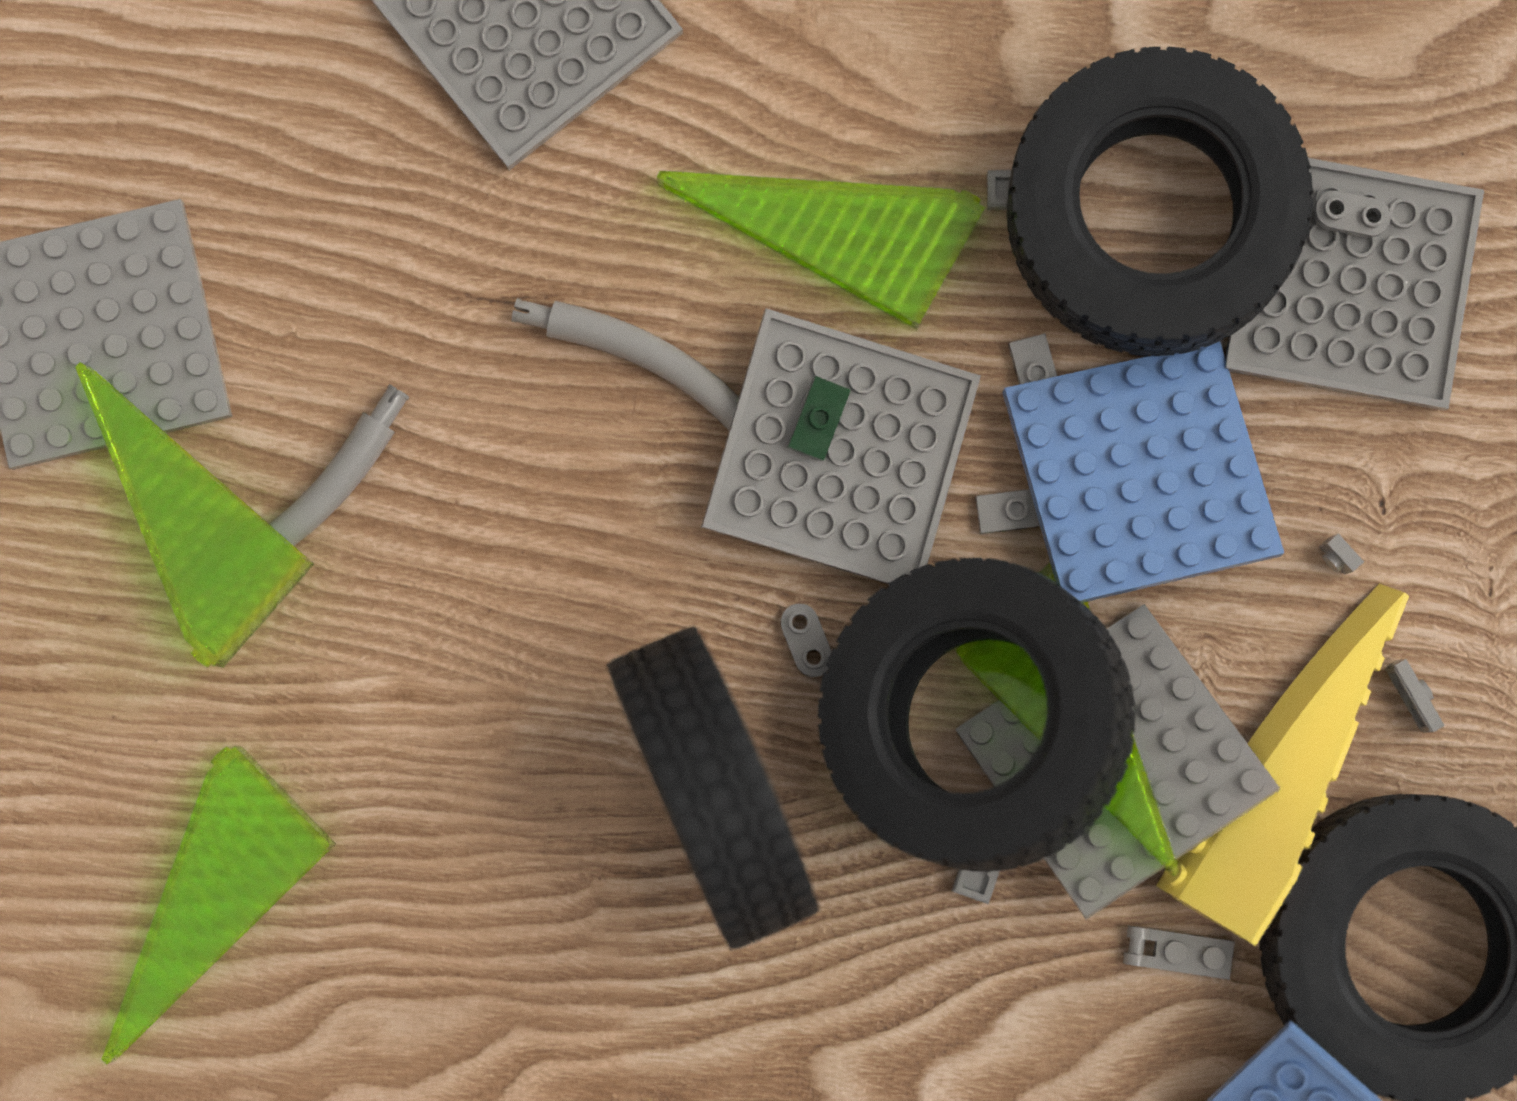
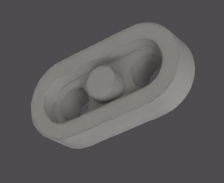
M1333 190L1324 193L1313 207L1314 219L1321 228L1362 238L1379 236L1388 228L1391 220L1390 210L1381 200ZM1331 203L1339 205L1341 209L1339 215H1334L1330 212L1329 205ZM1367 211L1376 213L1378 217L1376 223L1368 221L1366 217Z
M806 604L791 605L784 611L781 617V629L796 667L806 676H821L828 671L829 667L826 664L831 648L816 612ZM798 615L804 616L807 620V626L801 630L796 629L792 624L793 618ZM812 650L819 652L821 655V661L816 665L808 663L806 659L807 653Z

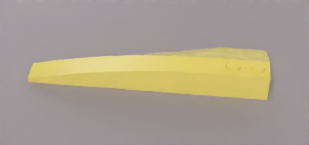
M1378 584L1304 667L1247 743L1278 784L1280 790L1169 864L1156 885L1158 888L1189 909L1256 946L1299 876L1302 866L1298 864V860L1303 848L1309 849L1315 834L1310 830L1317 812L1324 813L1329 800L1326 797L1329 782L1337 780L1359 724L1355 720L1356 714L1360 706H1366L1371 694L1367 686L1373 671H1380L1384 657L1381 651L1384 643L1392 640L1409 598L1405 592Z

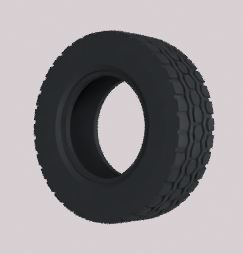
M1157 46L1143 47L1140 49V52H1135V49L1116 53L1114 58H1110V56L1091 63V68L1087 69V67H1084L1069 77L1068 82L1064 81L1049 95V99H1046L1035 112L1033 119L1028 123L1021 137L1011 169L1006 212L1007 229L1010 235L1009 240L1013 255L1016 258V264L1035 298L1042 302L1041 305L1054 318L1057 317V319L1061 320L1060 323L1073 333L1081 334L1082 338L1096 345L1100 343L1105 345L1104 348L1121 353L1126 351L1132 355L1148 356L1149 354H1154V356L1174 355L1175 353L1183 354L1199 350L1200 347H1208L1243 328L1269 304L1291 274L1302 253L1309 232V221L1312 219L1313 198H1311V195H1313L1312 173L1308 171L1311 167L1306 148L1301 146L1303 144L1302 137L1296 125H1291L1290 121L1292 118L1281 103L1277 105L1275 102L1276 96L1264 84L1259 86L1256 83L1257 79L1243 69L1240 71L1234 69L1235 64L1220 57L1215 60L1211 58L1212 54L1194 49L1190 53L1186 52V48L1167 46L1166 50H1161V47ZM1162 135L1183 140L1203 151L1223 174L1231 194L1233 218L1230 235L1225 245L1211 258L1193 268L1163 274L1148 273L1130 268L1108 255L1094 240L1085 224L1080 205V182L1085 172L1098 156L1115 144L1138 136Z
M960 558V561L949 559L935 562V566L927 564L911 570V575L903 574L888 583V588H881L868 599L869 604L866 606L862 605L851 617L852 623L850 626L845 625L836 640L839 643L837 648H832L826 664L829 667L828 672L823 673L820 692L823 695L818 700V718L821 719L822 723L818 724L821 745L825 747L822 753L827 769L833 772L830 774V777L839 794L844 795L842 799L853 814L858 815V820L872 833H876L878 838L899 849L901 852L934 864L969 871H1003L1041 861L1044 856L1048 858L1064 849L1066 843L1071 844L1086 832L1085 828L1087 825L1091 827L1103 814L1102 809L1104 805L1108 806L1118 791L1115 788L1117 783H1122L1128 764L1125 762L1127 758L1131 757L1134 738L1131 736L1132 732H1135V711H1132L1133 706H1135L1132 685L1129 684L1131 679L1125 660L1121 658L1122 654L1113 637L1109 635L1108 630L1097 616L1072 594L1042 574L1015 563L1009 564L1007 561L986 558L985 560L983 558ZM983 640H997L1018 645L1036 665L1046 692V723L1038 747L1024 767L1004 783L973 793H955L944 790L923 770L916 758L910 740L909 713L912 698L920 680L940 657L961 645Z
M696 626L684 628L676 633L667 635L637 650L626 653L627 655L617 657L606 664L615 691L715 922L730 951L759 941L764 937H768L808 919L819 912L818 902L805 865L765 768L725 680Z
M1396 794L1373 797L1369 800L1365 799L1327 816L1323 822L1320 821L1312 827L1310 831L1315 835L1310 848H1303L1298 860V864L1302 866L1299 876L1259 940V950L1262 951V956H1260L1263 976L1266 977L1265 985L1282 1023L1286 1025L1289 1021H1292L1371 1092L1391 1100L1466 1101L1468 1097L1469 1099H1474L1489 1094L1492 1088L1498 1090L1514 1081L1513 1076L1517 1075V827H1514L1511 821L1498 813H1492L1488 808L1475 803L1447 796ZM1429 866L1451 876L1474 899L1486 927L1488 938L1487 960L1476 989L1455 1011L1438 1020L1424 1024H1395L1388 1022L1374 1012L1360 996L1352 981L1346 959L1348 926L1360 900L1380 880L1403 869Z

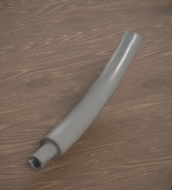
M520 298L516 299L514 305L516 310L529 313L513 310L512 322L547 329V337L598 349L651 371L696 400L729 431L739 396L709 369L682 350L637 326L597 311L560 301H555L553 306L549 307L524 301Z
M389 384L371 415L369 416L363 412L330 464L288 509L267 526L238 545L210 559L197 563L195 565V573L201 592L205 593L256 571L295 546L324 522L345 501L374 465L395 433L389 427L410 397Z

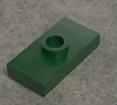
M815 376L787 448L821 462L824 461L851 390Z

